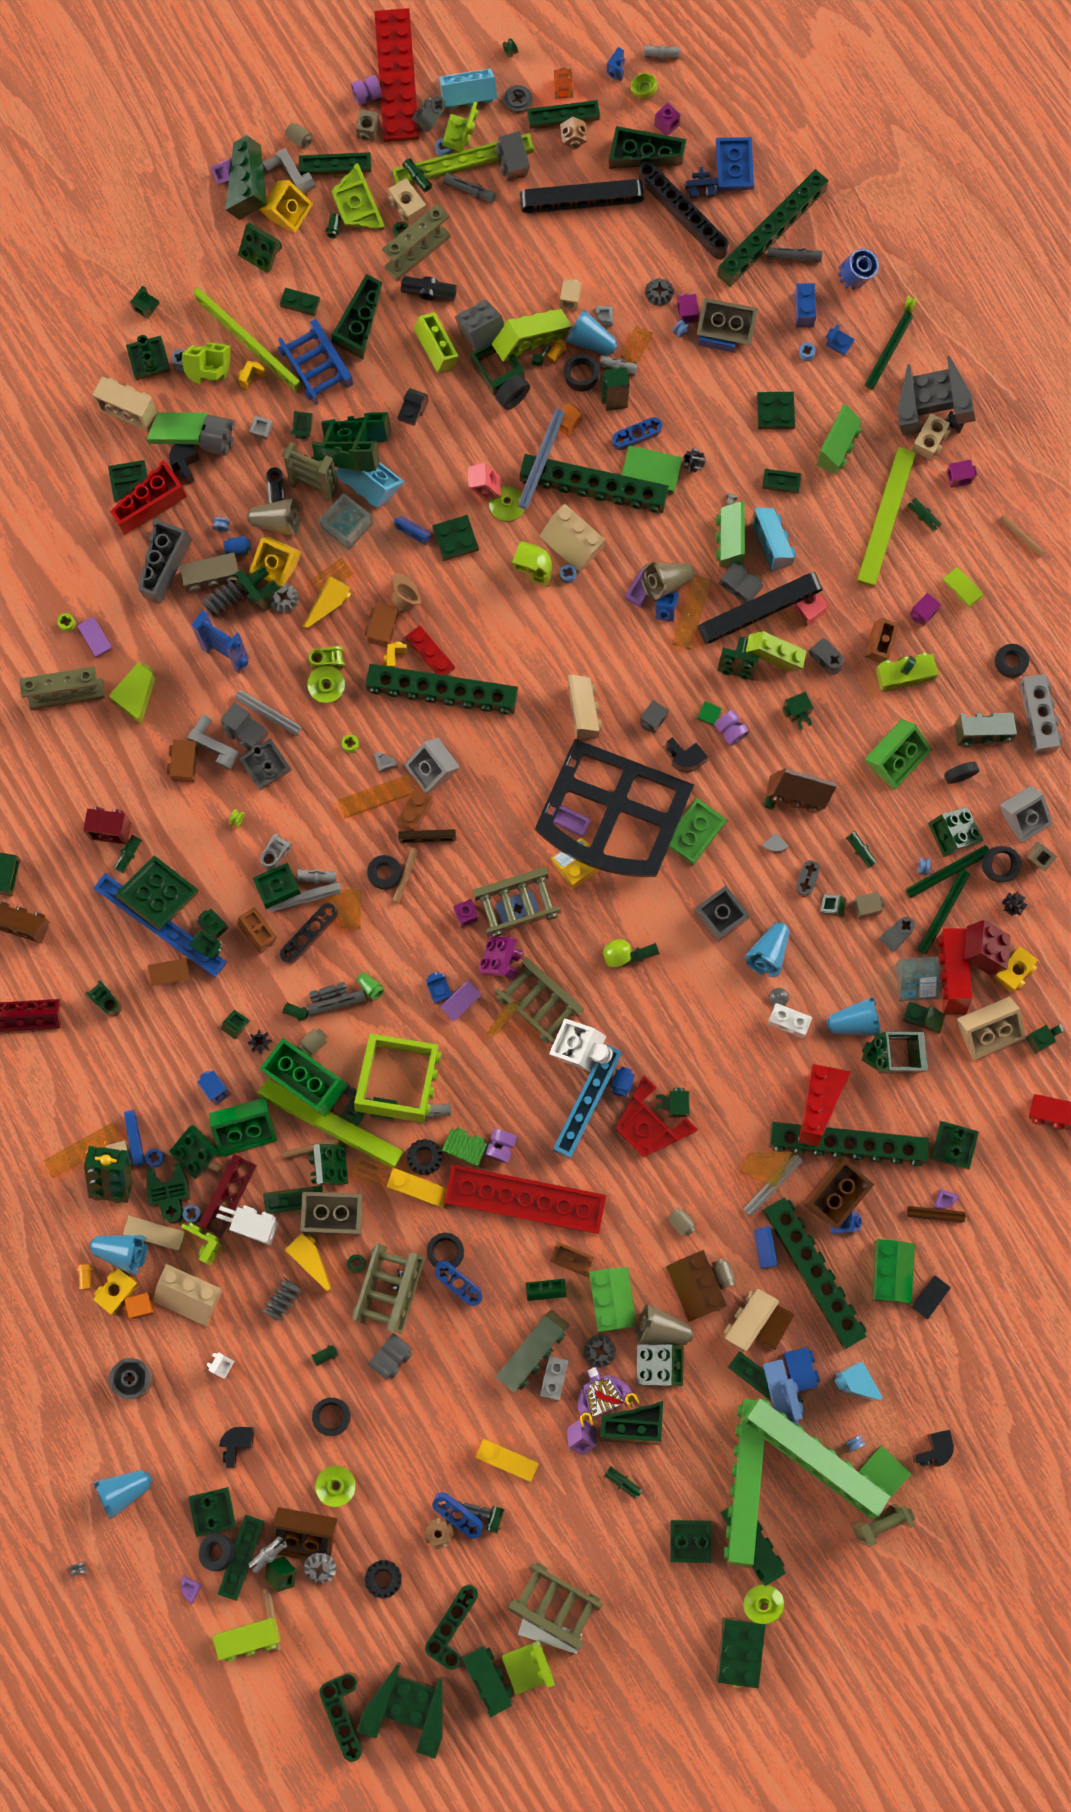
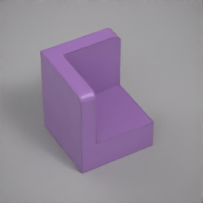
M231 158L210 167L217 184L229 181Z
M579 1419L567 1428L568 1446L570 1449L585 1455L597 1446L595 1426L586 1421L583 1422L584 1427H582Z

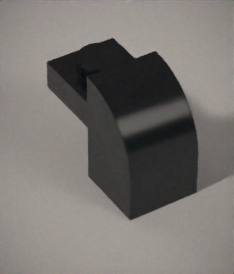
M409 388L404 396V402L397 417L398 421L415 426L419 415L423 416L429 401L428 394Z
M175 444L169 453V462L173 473L178 471L181 479H186L188 484L194 482L195 480L188 465L200 460L193 444Z
M673 737L666 742V752L671 758L675 757L672 760V766L678 771L692 772L707 762L708 756L697 743L684 751Z
M234 1427L224 1433L219 1447H227V1451L223 1452V1463H226V1468H236L237 1447L253 1448L254 1427Z
M944 1430L927 1434L931 1451L912 1455L914 1463H920V1466L932 1464L934 1459L936 1467L946 1464L954 1451L951 1431Z

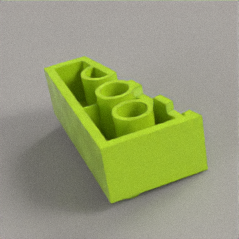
M561 309L536 313L531 316H522L518 319H509L504 323V327L493 341L492 346L501 360L505 361L509 359L511 354L518 356L527 348L534 350L542 343L546 345L559 338H564L572 325Z

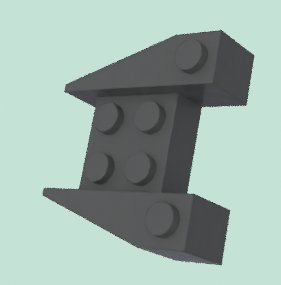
M947 356L949 369L913 376L911 365H907L897 409L902 435L921 432L919 415L954 409L957 424L976 421L972 395L950 356Z

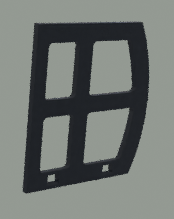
M574 739L537 822L535 831L559 851L590 867L624 876L657 877L694 784ZM583 756L593 758L623 771L614 792L606 791L574 777ZM571 758L577 760L575 767L568 766ZM639 776L675 790L676 793L668 812L663 813L627 798L635 777ZM568 792L607 807L590 847L575 841L553 824ZM550 805L556 808L553 815L547 814ZM620 813H625L660 828L647 860L626 859L604 854V849Z

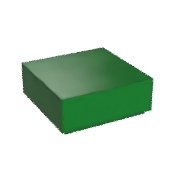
M704 701L697 720L714 726L722 708Z

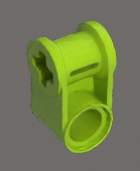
M334 646L313 649L308 657L310 667L313 670L321 666H332L336 669L344 668L343 647ZM315 657L322 658L318 663L312 661Z

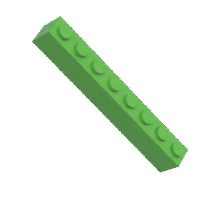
M759 1398L752 1403L741 1422L870 1519L880 1516L891 1497L883 1487L873 1484L869 1481L870 1478L867 1475L857 1472L853 1469V1465L850 1462L841 1460L837 1457V1453L834 1450L825 1448L820 1444L821 1441L818 1438L809 1436L804 1432L805 1430L802 1426L796 1423L793 1424L788 1420L786 1414L776 1411L767 1400Z
M743 1399L742 1405L738 1404L737 1416L740 1417V1424L736 1425L735 1436L739 1437L738 1444L734 1445L733 1456L737 1457L736 1464L732 1466L731 1474L732 1477H735L734 1485L731 1484L730 1497H733V1503L728 1507V1517L731 1518V1524L727 1525L726 1538H729V1545L725 1546L724 1559H727V1565L752 1568L754 1564L765 1440L741 1422L752 1403L756 1401L751 1399Z

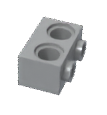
M549 1356L540 1396L560 1400L568 1360Z

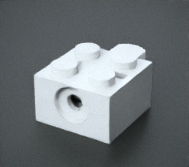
M564 1019L549 1053L564 1063L590 1072L595 1062L607 1064L613 1055L610 1047L603 1044L606 1038L604 1034L594 1028L568 1019Z
M245 1205L243 1209L237 1207L236 1211L220 1206V1211L234 1215V1218L218 1213L216 1218L231 1223L230 1231L271 1246L279 1225L275 1221L276 1217L265 1212L259 1215L255 1209Z

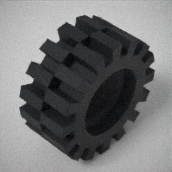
M416 1140L407 1150L408 1165L419 1175H429L436 1172L442 1163L441 1149L432 1140ZM421 1150H429L432 1153V1160L428 1164H420L417 1160V1154Z
M379 1560L373 1563L366 1571L365 1586L374 1597L381 1599L389 1598L399 1590L402 1583V1573L394 1562ZM387 1571L391 1575V1583L387 1587L377 1585L375 1578L378 1572Z

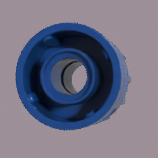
M868 249L854 251L838 267L841 271L837 275L842 276L840 283L845 281V287L848 288L851 285L852 290L857 287L861 288L878 272L879 263L875 254Z

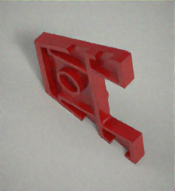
M645 1075L642 1077L616 1127V1131L643 1158L698 1131L686 1117L671 1131L643 1103L657 1089Z

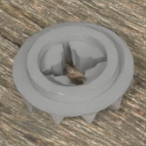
M284 584L283 587L279 586L280 590L269 597L270 604L278 612H290L297 606L299 594L292 585ZM285 593H287V598L289 600L284 599L283 601H281L279 595H284Z
M312 1554L304 1563V1573L307 1575V1579L313 1580L315 1584L317 1582L324 1584L326 1581H331L334 1577L336 1564L327 1554ZM322 1563L323 1571L317 1574L316 1568H318Z

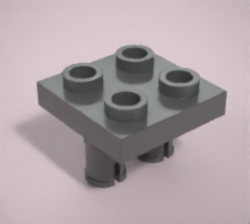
M271 738L261 745L253 746L250 752L239 758L259 790L292 771Z

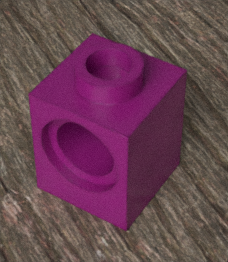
M667 103L655 114L654 126L664 135L668 136L679 126L681 114Z
M685 293L678 296L679 319L684 320L685 324L698 322L699 308L696 294Z
M971 460L950 463L946 470L951 488L972 484L977 476L976 467L972 465Z
M926 593L910 612L911 618L917 624L925 626L939 611L941 604L930 594Z
M471 899L453 906L461 928L479 921Z

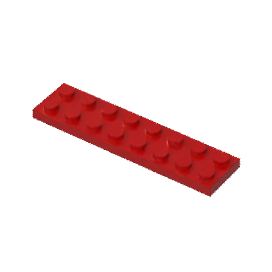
M410 9L374 11L379 82L382 92L381 110L384 142L418 140L419 126L413 120V116L417 112Z
M452 1164L444 1204L599 1234L606 1195Z

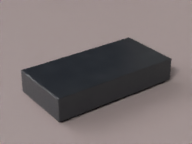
M934 1275L911 1308L924 1318L929 1319L951 1287Z

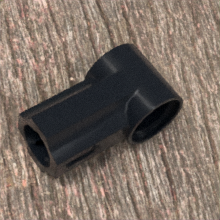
M277 467L270 468L266 473L268 502L273 503L285 500L282 471ZM274 475L280 477L277 481L271 480V477Z

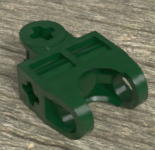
M174 1163L175 1171H173L172 1178L167 1182H161L159 1178H156L154 1168L147 1170L149 1204L151 1207L160 1206L162 1217L171 1224L179 1223L183 1219L182 1201L191 1199L188 1180L180 1163ZM171 1209L177 1211L174 1213V1217L168 1215V1213H171Z

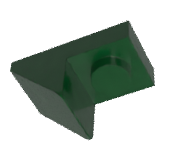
M909 1001L902 1021L940 1033L945 1014L933 1006L927 1008Z

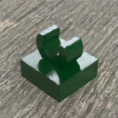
M350 1100L341 1118L359 1126L366 1113L356 1112L354 1101Z

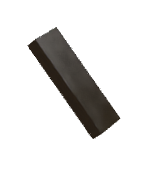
M456 829L398 831V838L400 843L455 841Z

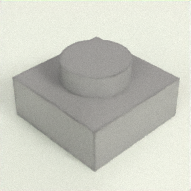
M255 416L249 431L250 435L268 440L273 421Z

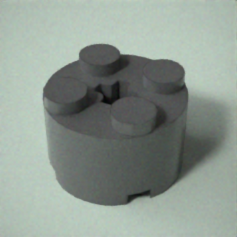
M207 415L203 422L206 425L205 430H201L200 448L203 449V452L227 456L229 448H232L234 445L232 431L235 428V421Z
M126 1358L119 1361L112 1368L109 1375L111 1389L123 1399L143 1397L149 1392L153 1383V1374L149 1365L142 1360ZM131 1373L135 1377V1381H132V1383L127 1381V1377H131Z

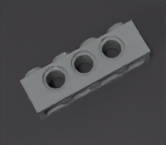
M1046 674L1023 677L1020 681V687L1034 754L1057 751L1060 744H1062V737L1056 727L1058 726V718L1053 712L1054 699L1050 697L1049 693L1051 690L1050 681L1046 679ZM1034 693L1041 694L1042 699H1037ZM1038 711H1043L1046 717H1041ZM1042 728L1047 729L1050 734H1049V735L1043 734L1042 731H1041V729H1042Z

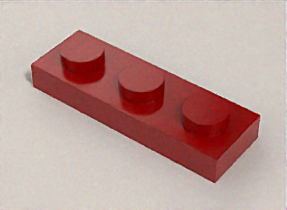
M420 625L405 636L407 641L435 674L447 676L455 669L452 662Z

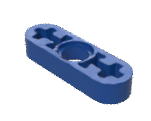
M652 417L614 433L612 445L617 450H624L629 446L658 436L662 431V422L660 419ZM651 424H654V426H657V430H654V428H651ZM634 430H640L642 432V436L636 438L632 435V432ZM617 438L624 439L623 444L617 442Z
M134 1109L124 1111L133 1164L135 1167L145 1165L136 1112Z
M440 1261L436 1264L435 1275L437 1279L468 1305L476 1306L482 1301L481 1289L447 1261ZM440 1268H447V1272L451 1276L450 1280L447 1274H440ZM456 1279H462L464 1285L456 1288L453 1286V1282ZM467 1287L468 1291H470L472 1294L476 1292V1299L474 1297L470 1299V1295L466 1291Z
M440 1492L435 1495L432 1506L438 1514L469 1538H477L481 1535L483 1523L478 1517L449 1494ZM442 1501H445V1502H446L445 1504L443 1503L442 1505L439 1504V1502H442ZM456 1511L462 1513L463 1518L456 1519L453 1517L452 1513ZM470 1526H471V1527L476 1526L477 1529L474 1528V1529L471 1530V1529H470Z

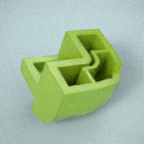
M206 343V346H190L182 354V365L188 378L198 384H201L206 378L209 381L225 380L230 368V345Z
M521 541L512 561V569L530 574V581L548 586L552 575V560L543 548Z

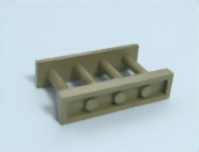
M438 204L382 248V251L391 259L384 266L385 270L396 281L451 238L450 233L441 225L449 219V216Z
M291 441L289 447H285L282 455L291 487L295 488L297 482L300 481L322 490L324 500L332 503L339 488L333 458L325 456L324 460L320 462L297 453L295 443Z
M95 666L19 679L21 697H28L31 710L105 698L102 678L97 679Z
M547 867L473 889L475 901L480 900V902H483L491 927L486 929L487 937H499L505 931L546 918L547 920L557 918L558 914H561L560 906L553 908L545 885L546 879L549 878ZM532 883L538 885L546 909L538 913L534 912L527 891L528 885ZM513 889L519 890L527 916L516 919L508 895L509 891ZM497 894L502 898L509 922L500 925L497 923L490 902L491 896Z
M526 957L522 962L523 972L504 992L497 988L495 990L496 999L502 1005L507 1004L540 1034L538 1037L545 1044L550 1043L553 1046L555 1039L552 1036L562 1026L564 1019H568L571 1015L579 1017L584 1012V1008ZM533 976L538 980L536 982L537 985L516 1005L509 997L528 977ZM547 988L552 993L550 995L551 998L531 1018L523 1010L542 990ZM562 1002L566 1006L565 1011L545 1031L537 1023L556 1003Z
M376 1243L371 1251V1261L358 1303L353 1310V1320L363 1324L366 1318L388 1324L387 1330L402 1335L425 1257L410 1252L408 1258L386 1252V1246ZM386 1260L404 1265L406 1267L404 1275L398 1277L380 1272L383 1261ZM377 1280L399 1285L398 1295L395 1297L374 1291ZM376 1299L393 1304L392 1315L388 1316L370 1311L371 1300Z
M893 1504L890 1505L893 1512L868 1524L855 1521L850 1525L858 1542L870 1547L877 1544L875 1540L878 1537L877 1535L898 1525L914 1527L913 1521L915 1517L911 1509H907L906 1506Z
M532 1563L529 1567V1570L534 1572L520 1599L512 1600L507 1610L579 1651L584 1641L580 1640V1634L593 1609L600 1610L602 1608L601 1599L593 1594L588 1596L546 1571L547 1568L544 1565ZM540 1577H543L550 1581L551 1585L538 1609L533 1612L527 1609L528 1605L526 1603ZM558 1587L567 1591L569 1595L556 1619L550 1622L545 1619L544 1613ZM577 1597L586 1602L587 1605L573 1631L568 1633L562 1629V1624Z

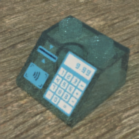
M938 956L899 959L896 962L900 1001L939 998L940 973Z

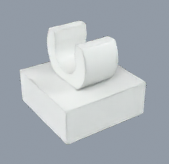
M219 1352L218 1354L213 1353L212 1356L215 1357L213 1363H207L209 1371L225 1379L235 1361Z

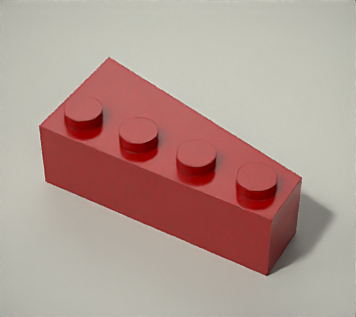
M164 459L159 463L160 466L155 471L152 470L141 484L138 483L134 487L135 490L130 495H126L110 511L115 523L124 535L187 497L183 486Z
M943 928L941 935H938V947H941L939 963L942 969L940 978L942 982L943 1013L945 1015H966L972 1001L970 965L964 960L966 928Z
M812 1064L807 1083L799 1143L813 1146L819 1145L851 1071Z
M1034 1094L1029 1119L1036 1125L1044 1126V1124H1047L1055 1129L1071 1131V1102Z

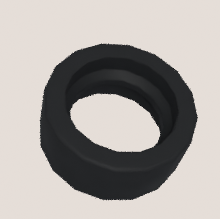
M578 354L568 359L565 364L564 378L570 388L583 392L590 390L597 383L599 367L593 357L586 354ZM584 364L592 369V376L587 381H577L572 378L571 369L575 365Z
M517 374L508 379L499 388L495 398L505 410L512 409L526 397L530 390V384L521 375Z
M993 847L983 857V872L989 879L995 882L1012 881L1021 870L1020 856L1011 847ZM1005 853L1010 857L1011 868L1005 875H998L993 871L992 860L996 854Z
M446 1232L431 1238L427 1246V1257L432 1266L435 1267L439 1262L434 1256L436 1244L443 1240H449L457 1248V1256L450 1264L455 1268L458 1267L464 1258L465 1252L460 1239L452 1233Z
M328 1397L322 1399L315 1405L312 1411L314 1427L325 1436L341 1434L350 1423L351 1413L349 1407L338 1398ZM327 1405H336L342 1410L343 1420L337 1428L328 1429L320 1422V1412Z

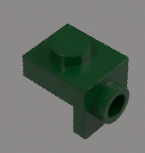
M294 411L291 434L295 435V438L306 439V436H311L313 413Z
M199 929L189 946L210 959L217 957L222 950V942Z
M874 1038L871 1043L867 1042L863 1047L862 1052L864 1054L861 1061L878 1070Z

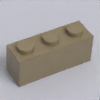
M234 553L179 565L186 592H198L206 587L216 588L219 584H228V581L236 583L239 579L235 574L239 571Z

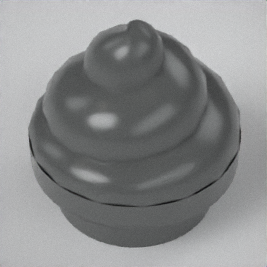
M775 988L771 991L769 1000L773 1006L776 1003L785 1006L789 1000V995L786 990Z

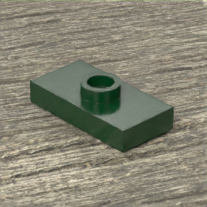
M565 1279L526 1282L527 1301L567 1297Z

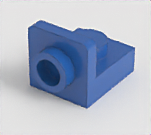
M620 47L616 49L607 62L606 73L610 77L621 81L624 75V69L621 67L625 62L624 50Z
M837 324L834 329L830 328L828 331L826 346L845 356L855 339L840 331V325Z
M671 592L657 600L656 619L674 621L679 593Z
M435 972L428 976L426 984L434 1004L449 999L452 996L444 973L439 974V972Z
M851 1212L837 1230L831 1226V1234L860 1232V1227L862 1226L861 1216L858 1212Z

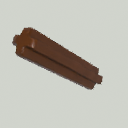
M908 1206L907 1208L908 1217L961 1223L965 1222L966 1213L963 1211Z

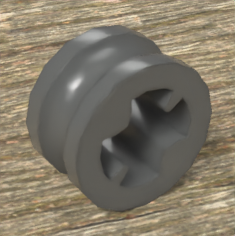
M86 1561L69 1566L68 1570H71L70 1577L88 1572V1569H85Z

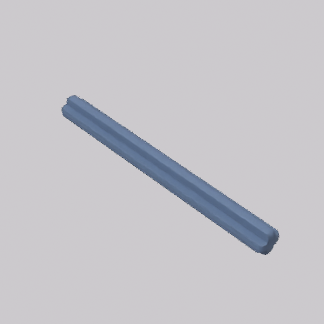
M556 409L518 502V507L526 510L529 506L564 418L565 412L563 410Z

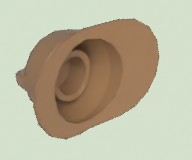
M394 574L392 577L394 590L391 600L398 607L400 613L411 610L415 605H420L421 599L415 583L403 574Z

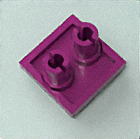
M490 937L486 944V951L480 962L478 973L487 976H505L508 979H513L515 974L512 972L516 973V968L509 966L510 960L519 961L521 956L518 954L522 955V950L515 948L517 940L512 937Z

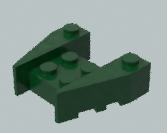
M388 412L364 413V417L354 419L353 415L348 416V420L344 421L331 419L321 422L324 435L323 442H312L316 461H323L325 456L333 458L334 467L365 472L376 471L380 462L376 441H388L391 434Z
M398 1662L363 1711L357 1732L377 1738L384 1717L418 1728L423 1731L416 1752L436 1759L443 1737V1677L440 1676L437 1687L399 1675L401 1663Z

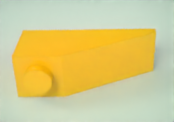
M328 577L302 627H310L343 602L346 603L351 595L349 592L350 587L332 577Z
M393 1168L387 1184L389 1190L444 1208L447 1188Z
M301 1233L285 1251L327 1292H330L332 1289L318 1248L314 1245L317 1241L309 1234L305 1236Z
M483 1439L475 1457L529 1482L532 1481L539 1463L486 1439Z

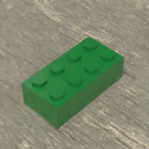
M284 1038L281 1039L260 1067V1070L324 1117L348 1086L342 1079Z

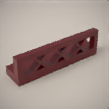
M60 999L0 1002V1032L60 1028ZM48 1006H55L54 1009H45ZM29 1007H34L32 1010H26ZM15 1008L13 1011H7L8 1009Z
M233 1154L198 1224L200 1227L221 1237L223 1236L229 1222L222 1220L223 1225L220 1231L210 1227L213 1219L216 1218V1213L222 1201L230 1199L232 1204L231 1210H236L257 1165ZM241 1163L251 1167L248 1174L242 1177L238 1173ZM239 1181L240 1191L231 1195L229 1190L231 1183ZM219 1210V1212H220L221 1215H226V1214H228V1213H226V1212H223V1213H222V1211Z

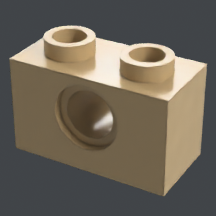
M407 178L388 189L390 204L393 207L396 206L403 221L406 220L409 225L427 212L425 202Z

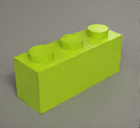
M436 313L419 316L414 331L436 372L441 373L454 369L459 355Z
M764 631L749 635L746 653L760 656L759 659L786 671L803 668L806 650Z
M921 653L914 657L916 663L908 675H904L900 671L909 657H902L895 662H881L876 669L881 692L935 681L938 677V671L933 654Z
M275 1617L212 1636L218 1661L225 1659V1662L236 1660L237 1655L244 1653L245 1657L256 1654V1649L264 1647V1651L276 1648V1643L281 1641Z

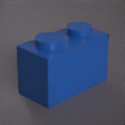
M815 283L796 284L794 293L796 327H814L816 320Z
M206 1071L199 1077L200 1080L197 1081L215 1106L232 1095L214 1071Z
M808 1347L783 1353L789 1379L793 1378V1382H796L798 1391L818 1387L817 1383L820 1382L817 1370L814 1371L812 1363L815 1360L812 1350L809 1351Z

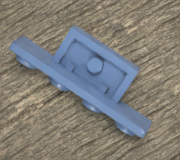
M783 1360L763 1364L774 1409L786 1414L788 1420L793 1424L799 1425L798 1420L803 1419L802 1414L804 1410L802 1403L798 1402L797 1394L799 1391L796 1382H793V1378L787 1379Z

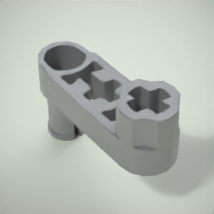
M286 148L276 152L275 156L263 161V166L267 172L280 165L284 166L293 184L303 194L316 187L309 172L302 176L299 174Z
M201 714L195 728H192L187 739L196 741L198 746L219 755L215 763L231 770L239 752L206 736L205 732L212 719Z

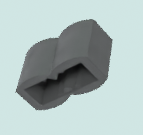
M735 563L731 565L719 582L721 587L733 594L742 603L754 599L763 587L762 581L758 576L748 574L747 569L743 565Z
M393 1333L368 1365L384 1379L388 1380L389 1377L393 1379L400 1371L397 1367L401 1362L406 1363L413 1355L410 1352L413 1348Z

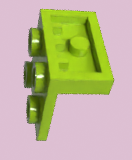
M473 102L468 119L450 114L442 146L460 152L463 151L464 146H468L475 127L473 120L476 121L479 111L476 110L477 102Z
M189 1223L188 1226L182 1224L181 1227L208 1241L207 1245L204 1244L198 1255H200V1261L212 1266L223 1246L218 1243L220 1239L208 1232L205 1235L202 1234L203 1230L192 1223Z
M540 1640L502 1655L516 1695L545 1683L547 1688L555 1685Z

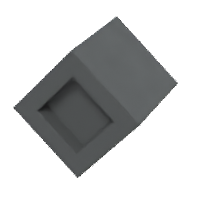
M653 700L640 718L641 727L648 732L656 733L668 716L669 710Z

